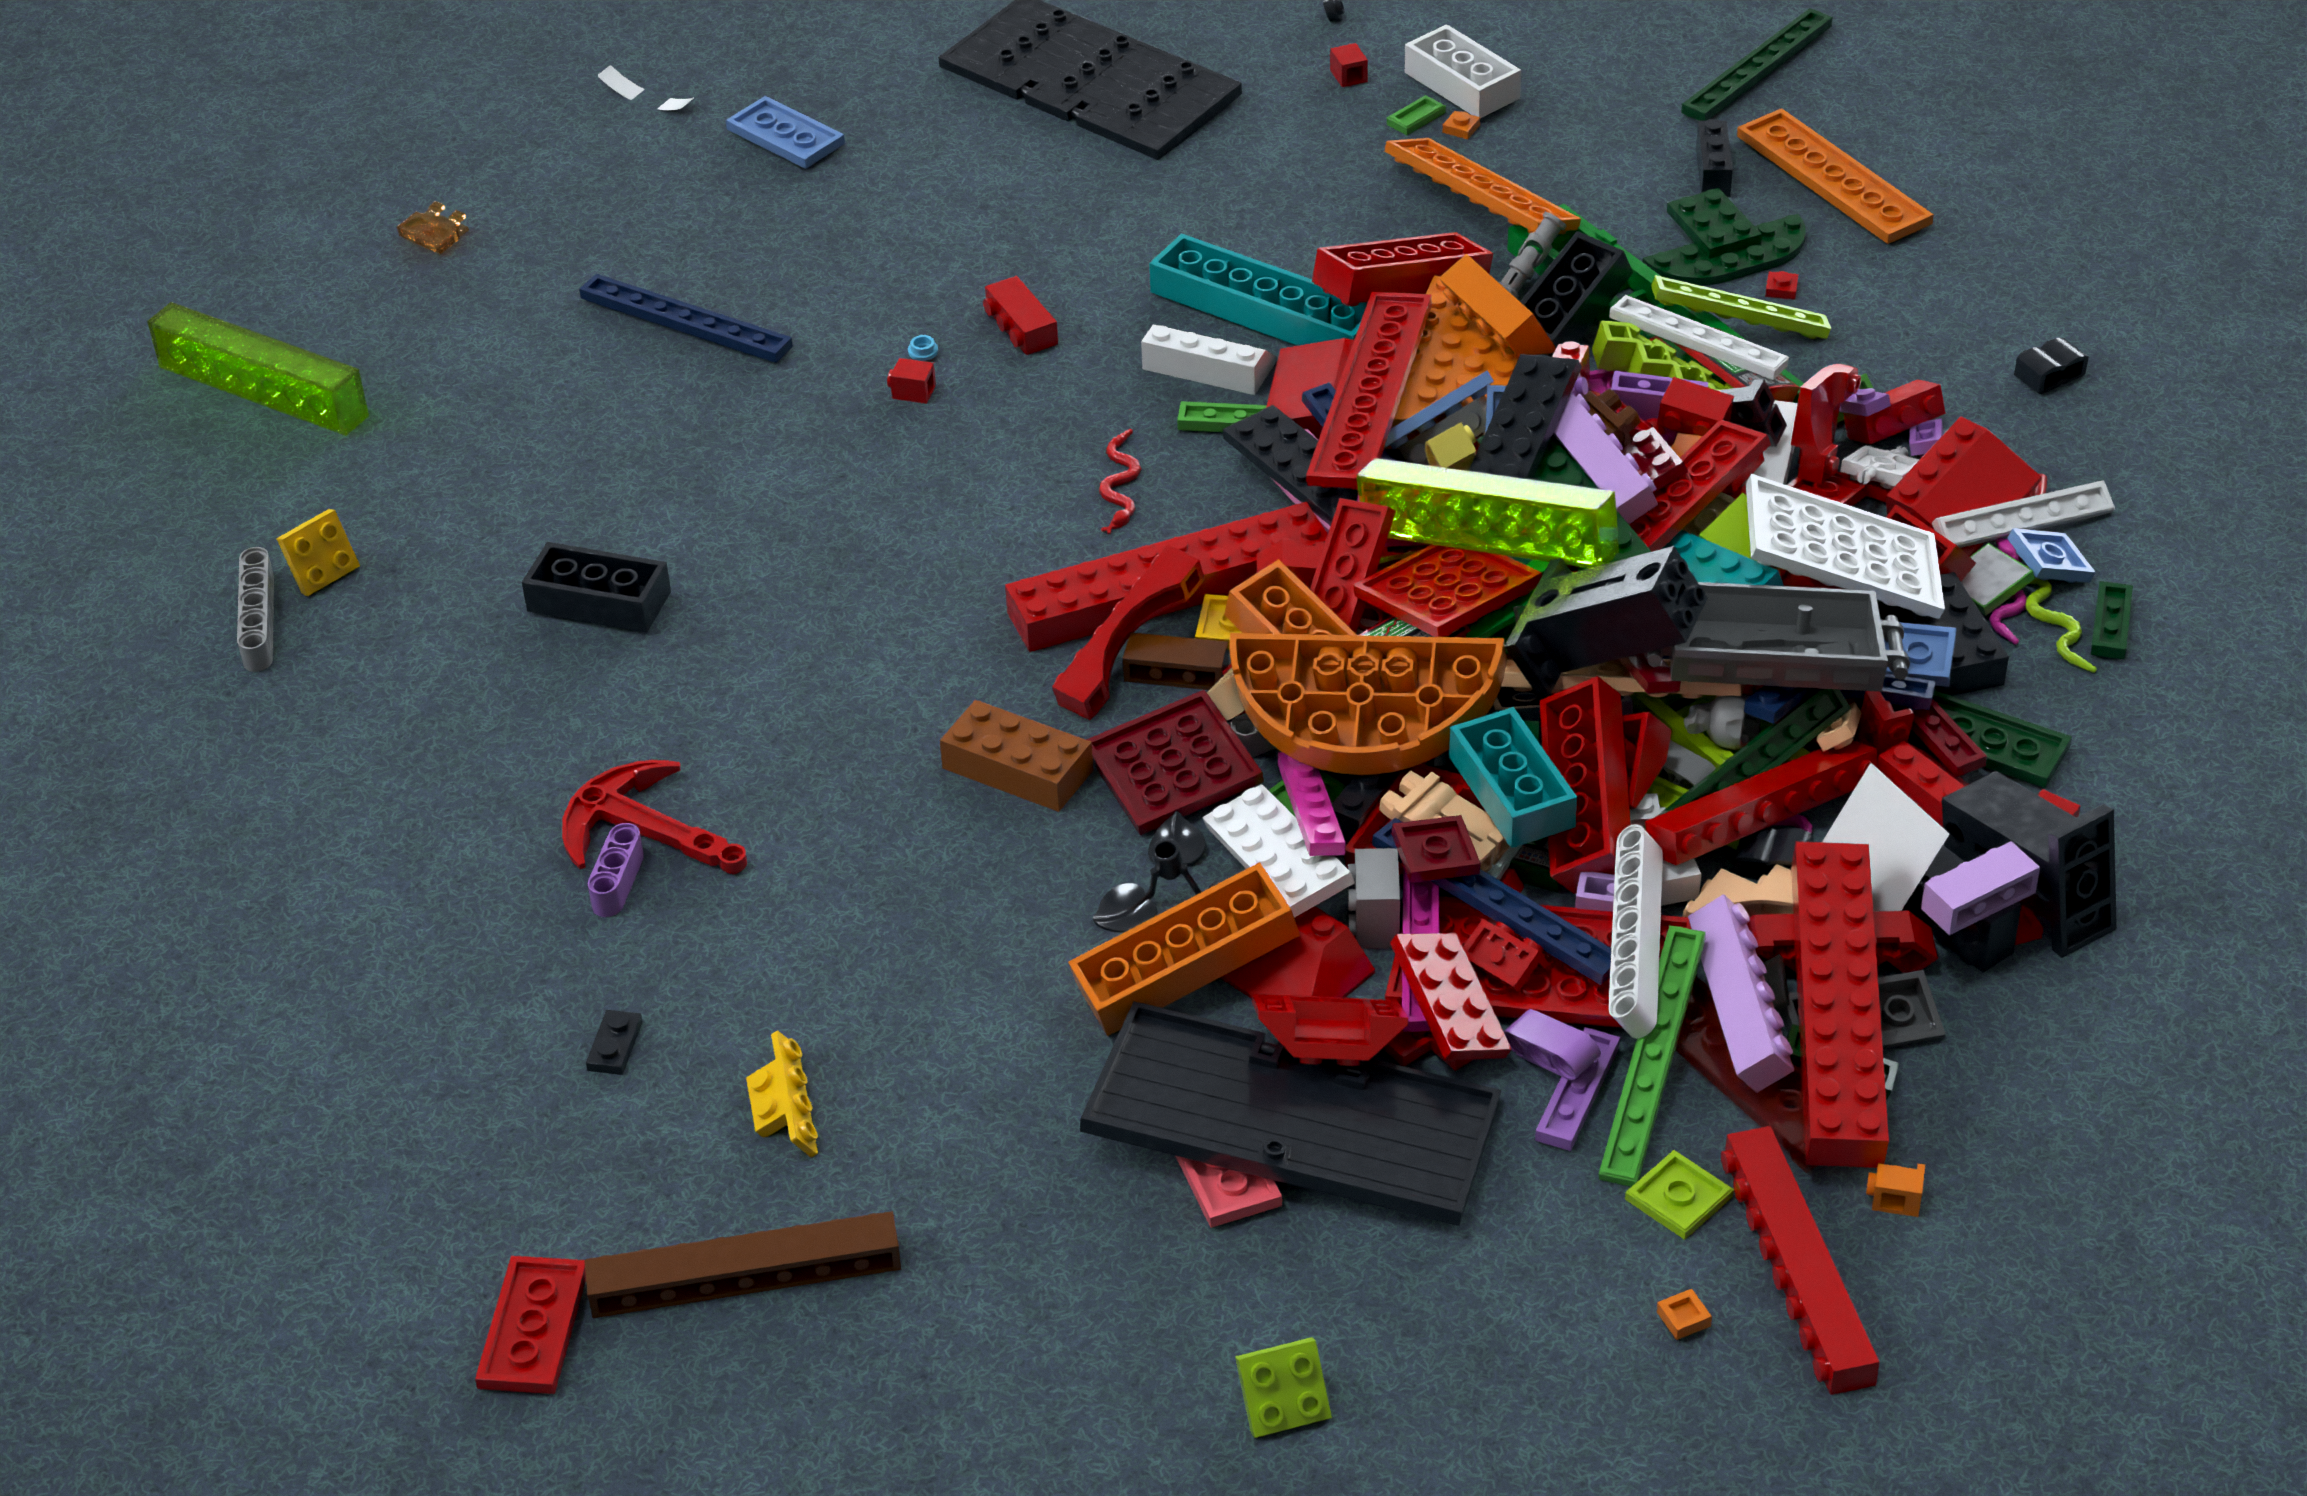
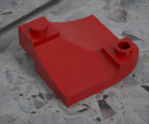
M1845 364L1827 366L1800 387L1791 445L1800 448L1798 464L1800 465L1797 478L1822 484L1831 475H1835L1839 466V457H1836L1838 445L1833 443L1841 402L1847 400L1853 393L1856 394L1860 387L1861 375H1858L1856 367Z

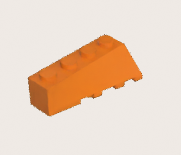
M1465 254L1439 278L1446 288L1443 291L1446 298L1453 305L1459 302L1461 304L1459 308L1469 320L1475 317L1477 319L1475 321L1477 326L1486 335L1492 333V339L1503 351L1509 348L1516 356H1520V354H1549L1556 350L1555 345L1534 314L1469 255Z

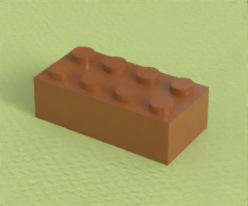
M976 699L940 739L942 769L1057 812L1064 807L1094 770L1091 741Z

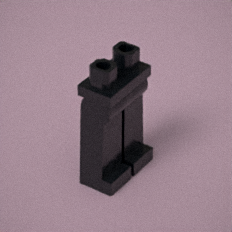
M1765 379L1753 380L1748 387L1717 390L1734 396L1730 423L1767 434L1771 443L1769 447L1777 446L1787 424L1778 405L1774 404L1775 399Z

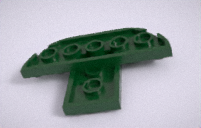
M1719 188L1711 189L1667 203V213L1694 243L1644 257L1642 262L1661 277L1699 286L1719 284L1775 268L1791 261L1800 253V249L1805 242L1806 228L1799 214L1788 215L1784 218L1754 226Z

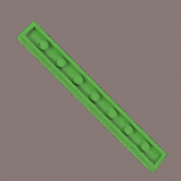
M1669 925L1659 960L1657 1022L1654 1029L1648 1035L1637 1038L1600 1167L1599 1180L1630 1187L1639 1181L1706 940V932Z

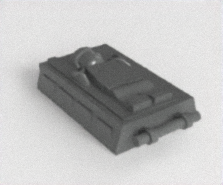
M1698 582L1703 587L1708 599L1687 642L1644 653V656L1648 659V664L1652 667L1659 666L1663 656H1669L1671 681L1882 692L1887 667L1894 673L1896 679L1902 680L1907 677L1910 666L1908 654L1903 649V626L1894 615H1889L1885 620H1880L1875 591ZM1884 639L1888 642L1889 650L1885 648Z

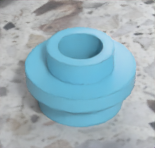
M928 335L914 337L908 346V355L914 360L927 361L933 359L938 354L937 344Z

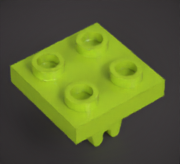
M1311 1337L1235 1356L1250 1431L1254 1438L1332 1418L1317 1344L1314 1338Z

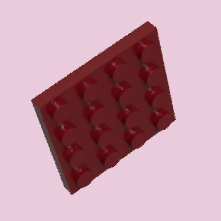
M1201 690L1086 739L1092 742L1094 766L1139 835L1160 827L1175 811H1178L1184 817L1264 782L1263 772L1205 690Z

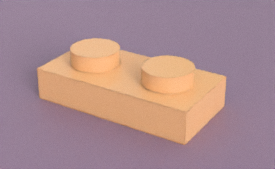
M1855 702L1849 705L1851 707L1850 710L1818 734L1817 742L1823 751L1832 747L1838 750L1853 741L1852 737L1855 735L1862 714Z

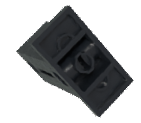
M1674 546L1577 572H1572L1562 557L1550 560L1506 642L1505 649L1539 698L1549 696L1561 673L1686 643L1708 597L1703 587L1698 584L1689 570L1687 562L1680 556Z
M1997 771L1942 798L1943 828L1949 833L1944 846L1959 858L1969 862L1986 854L1992 848H1998L2012 841L2040 867L2036 893L2019 902L2051 922L2052 950L2058 956L2063 958L2117 929L2114 809L2102 804L2076 818Z

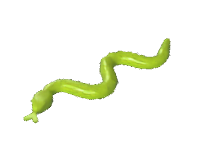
M2035 577L2029 584H2037L2040 589L2031 593L2026 598L2027 611L2031 616L2042 622L2065 627L2069 632L2062 635L2056 642L2057 652L2070 664L2095 673L2097 670L2095 666H2092L2091 663L2068 649V646L2076 643L2082 635L2080 623L2073 616L2039 606L2041 602L2051 595L2052 586L2048 580H2041Z

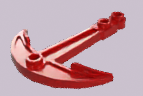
M646 760L613 767L590 779L580 787L570 799L562 817L563 844L567 855L579 869L586 868L585 855L590 844L589 831L598 820H605L615 825L622 823L634 824L638 827L641 835L677 848L683 854L710 866L719 865L723 871L729 874L741 872L747 865L745 848L739 844H728L727 840L699 827H690L623 796L633 787L640 792L657 781L681 771V764L676 761Z

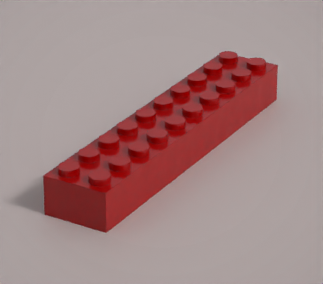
M1307 502L1294 504L1282 509L1265 512L1260 515L1005 584L1007 613L1028 651L1032 652L1094 634L1097 627L1103 625L1112 614L1115 605L1122 601L1129 593L1133 583L1138 578H1141L1150 567L1154 557L1159 555L1167 545L1198 558L1205 580L1186 603L1171 607L1154 617L1203 604L1205 594L1228 596L1230 590L1257 574V553L1281 539L1296 540L1298 545L1314 546L1315 541L1325 542L1328 533Z
M1795 841L1791 876L1806 1165L1877 1168L1878 1163H1885L1889 1134L1869 844Z

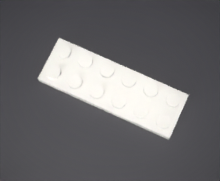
M1262 784L1246 790L1241 796L1227 804L1216 807L1213 812L1202 817L1209 831L1246 869L1259 862L1262 864L1291 908L1294 918L1355 883L1351 872L1334 855L1309 856L1296 817Z

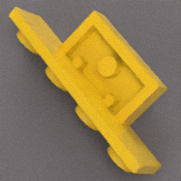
M777 1030L771 1034L775 1060L746 1077L755 1132L761 1137H768L787 1125L791 1142L808 1156L813 1157L818 1154L816 1144L818 1134L811 1118L813 1108L807 1096L805 1086L807 1084V1077L802 1070L800 1059L802 1051L794 1039H788Z

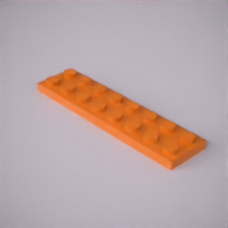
M1782 108L1743 124L1737 129L1738 138L1887 244L1933 223L1934 214Z
M1430 138L1386 141L1384 152L1395 157L1394 160L1396 162L1408 164L1413 167V171L1432 177L1431 180L1433 182L1445 184L1451 187L1450 190L1452 192L1466 195L1469 197L1470 202L1488 207V211L1493 214L1505 216L1508 218L1509 223L1527 228L1529 234L1531 232L1534 233L1543 221L1542 215L1545 211L1553 214L1566 224L1565 230H1560L1558 234H1565L1566 231L1578 230L1581 218Z

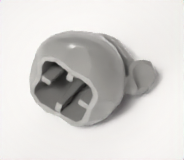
M1742 693L1741 696H1719L1711 702L1691 706L1689 715L1684 719V726L1689 734H1698L1706 731L1709 738L1716 745L1729 750H1739L1759 735L1761 719L1744 712L1745 700L1751 695Z

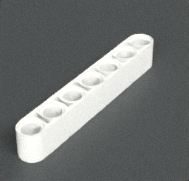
M1638 824L1626 827L1619 834L1616 841L1609 988L1610 1015L1632 1038L1636 1039L1648 1035L1654 1029L1657 1022L1663 865L1662 848Z

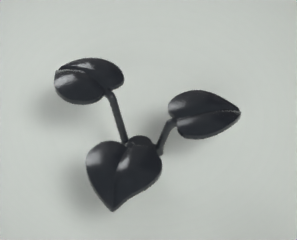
M1175 811L1172 816L1163 822L1150 842L1148 855L1155 867L1150 870L1151 881L1148 892L1145 894L1141 886L1133 883H1123L1115 886L1101 900L1098 910L1093 916L1094 923L1111 932H1126L1157 916V906L1150 899L1155 895L1159 876L1166 880H1173L1182 874L1196 895L1201 893L1202 891L1187 866L1196 863L1206 850L1205 838L1200 830L1189 823L1178 811ZM1215 881V882H1213V883L1209 886V888H1211V887L1217 885L1218 883H1220V882H1222V881Z

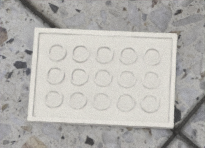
M1754 474L1750 475L1746 483L1751 559L1756 560L1762 565H1773L1785 569L1796 576L1804 575L1819 580L1827 586L1834 585L1848 590L1875 591L1877 599L1889 606L1903 607L1912 610L1920 616L1940 618L1945 607L1934 533Z

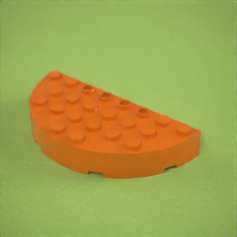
M1434 275L1426 294H1432V307L1391 428L1487 370L1494 380L1491 385L1507 386L1520 357L1516 356L1509 348L1503 351L1492 339V333L1486 335L1475 323L1477 319L1475 317L1469 320L1459 308L1461 305L1459 302L1453 305L1443 294L1446 288L1439 279L1440 276ZM1472 397L1461 402V405L1464 407L1473 401ZM1443 413L1434 418V421L1437 424L1447 417ZM1415 430L1408 434L1407 437L1410 441L1420 435L1418 430Z
M1230 633L1229 644L1231 665L1240 701L1249 719L1263 737L1286 755L1306 765L1325 771L1353 775L1382 774L1411 768L1448 751L1451 726L1486 716L1500 691L1507 663L1504 638Z

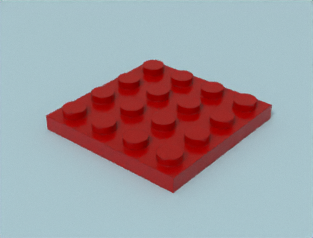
M1455 532L1353 584L1355 597L1434 637H1447L1453 631L1476 622L1478 618L1493 610L1501 609L1512 600L1529 594L1539 583L1542 572Z

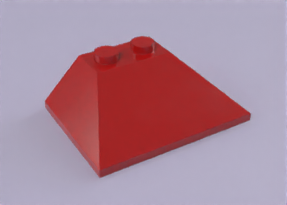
M1314 906L1294 918L1300 936L1220 978L1251 999L1252 994L1345 998L1375 973V968L1350 929Z
M1252 994V1003L1258 1019L1293 1057L1300 1058V1062L1304 1064H1321L1322 1059H1337V1064L1357 1066L1359 1065V1060L1369 1061L1408 1026V1016L1398 1000Z

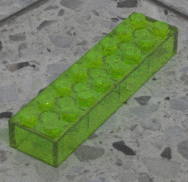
M173 302L167 304L147 321L159 368L345 436L369 416L358 368Z
M1374 458L1356 475L1360 502L1389 506L1396 510L1387 538L1546 562L1562 557L1566 565L1586 568L1607 564L1619 553L1615 491Z

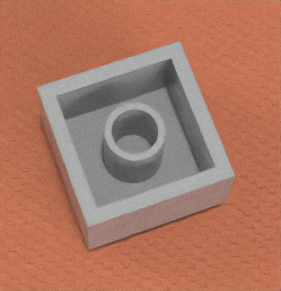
M1397 848L1355 849V864H1348V870L1351 872L1355 882L1352 884L1355 885V889H1348V910L1355 911V914H1349V929L1353 936H1356V940L1362 949L1392 948L1390 942L1396 934H1400Z

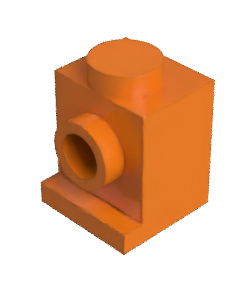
M1878 1163L1877 1173L1869 1172L1866 1195L1873 1196L1872 1210L1919 1217L1925 1164H1918L1917 1169Z

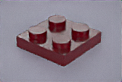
M1462 815L1392 824L1391 834L1410 883L1480 874L1481 863Z

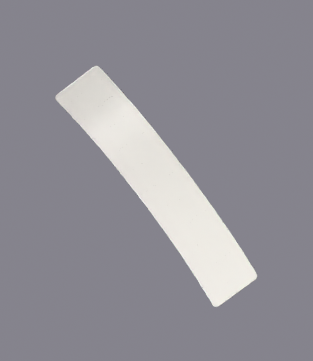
M611 65L598 74V77L609 87L630 100L645 90L629 81ZM670 98L658 109L678 110L694 98Z

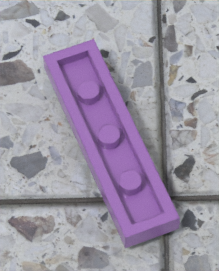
M1584 1028L1583 1032L1588 1034L1597 1043L1601 1056L1575 1080H1568L1561 1076L1538 1124L1535 1141L1568 1151L1572 1150L1620 1047V1037Z

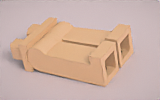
M1409 771L1403 777L1399 787V791L1406 795L1404 798L1390 790L1381 798L1379 810L1391 820L1397 818L1402 822L1462 815L1480 860V869L1486 873L1492 868V864L1495 865L1510 848L1487 812L1457 795L1448 784L1439 782L1440 777L1433 772H1430L1423 778Z

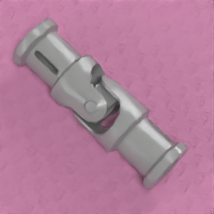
M1546 211L1542 215L1543 221L1534 233L1531 232L1519 249L1518 256L1510 262V269L1502 281L1499 282L1516 299H1518V292L1526 280H1531L1533 277V268L1541 265L1552 249L1551 244L1560 230L1564 231L1567 227L1559 218ZM1530 245L1538 247L1543 251V253L1540 255L1537 252V250Z

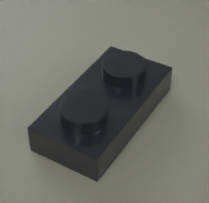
M606 1010L586 1061L587 1071L623 1075L643 1022L641 1013Z

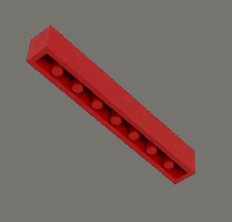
M1853 740L1850 744L1838 750H1835L1834 747L1825 751L1818 749L1645 821L1646 831L1662 848L1663 860L1677 866L1853 791L1870 763L1877 768V748Z
M1771 1126L1727 1134L1725 1151L1721 1152L1722 1167L1726 1174L1731 1173L1734 1178L1733 1187L1738 1202L1744 1201L1747 1207V1222L1751 1231L1757 1230L1759 1234V1247L1763 1259L1770 1260L1772 1263V1275L1776 1288L1784 1290L1789 1318L1791 1320L1797 1319L1800 1326V1341L1805 1351L1810 1350L1813 1355V1369L1817 1380L1825 1382L1830 1395L1876 1386L1879 1359Z

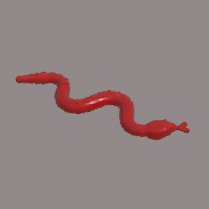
M1128 429L1112 438L1106 448V454L1110 460L1129 468L1124 472L1107 476L1100 483L1099 493L1102 498L1109 503L1125 508L1114 514L1110 526L1101 528L1102 531H1107V534H1111V529L1125 526L1136 509L1131 498L1112 490L1113 487L1137 479L1141 472L1140 463L1136 458L1116 450L1133 434L1132 429Z

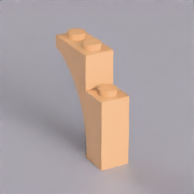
M1776 864L1769 874L1762 875L1756 884L1721 868L1712 880H1706L1696 900H1690L1687 903L1682 917H1688L1723 894L1734 904L1740 903L1747 911L1749 918L1753 915L1793 914L1791 870Z

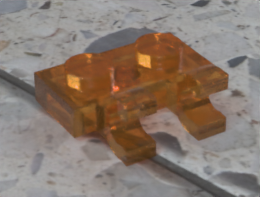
M437 201L433 202L423 214L416 211L397 226L399 236L439 254H442L457 242L460 236L469 231V228L460 224L466 218L465 213L455 210L449 218L442 216L440 213L445 207L444 204Z

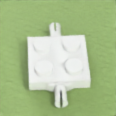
M1865 445L1842 460L1840 472L1851 474L1850 477L1852 479L1858 480L1860 483L1864 482L1863 484L1873 480L1880 482V486L1893 489L1919 459L1908 457L1906 447L1902 448V446H1899L1889 451Z

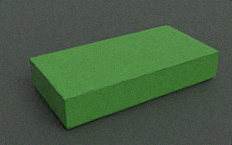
M1425 95L1387 117V125L1405 135H1409L1446 113V106Z

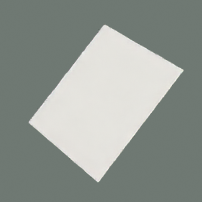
M1870 763L1822 842L1869 844L1873 911H1902L1946 841L1949 833L1878 768Z

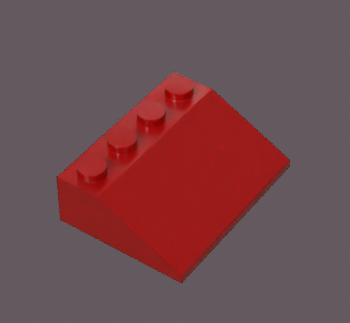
M1341 338L1281 348L1266 408L1274 405L1304 430L1308 429L1319 439L1323 427L1302 402V392L1328 382L1337 390L1354 340Z
M1960 416L1886 495L1887 515L1895 505H1898L1934 530L1932 522L1936 518L2026 498L2042 481V476L1987 428ZM1984 543L1962 547L1960 549H1962L1970 557L1974 553H1976Z

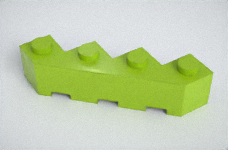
M1601 321L1592 347L1598 369L1708 382V388L1714 390L1733 388L1728 383L1724 386L1711 378L1713 373L1693 360L1689 363L1675 356V349L1657 338L1650 341L1640 335L1641 329L1632 323Z

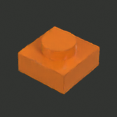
M1454 111L1444 122L1442 133L1468 140L1480 126V117L1470 115L1467 112Z
M1693 1289L1657 1302V1313L1676 1340L1711 1327L1712 1316Z

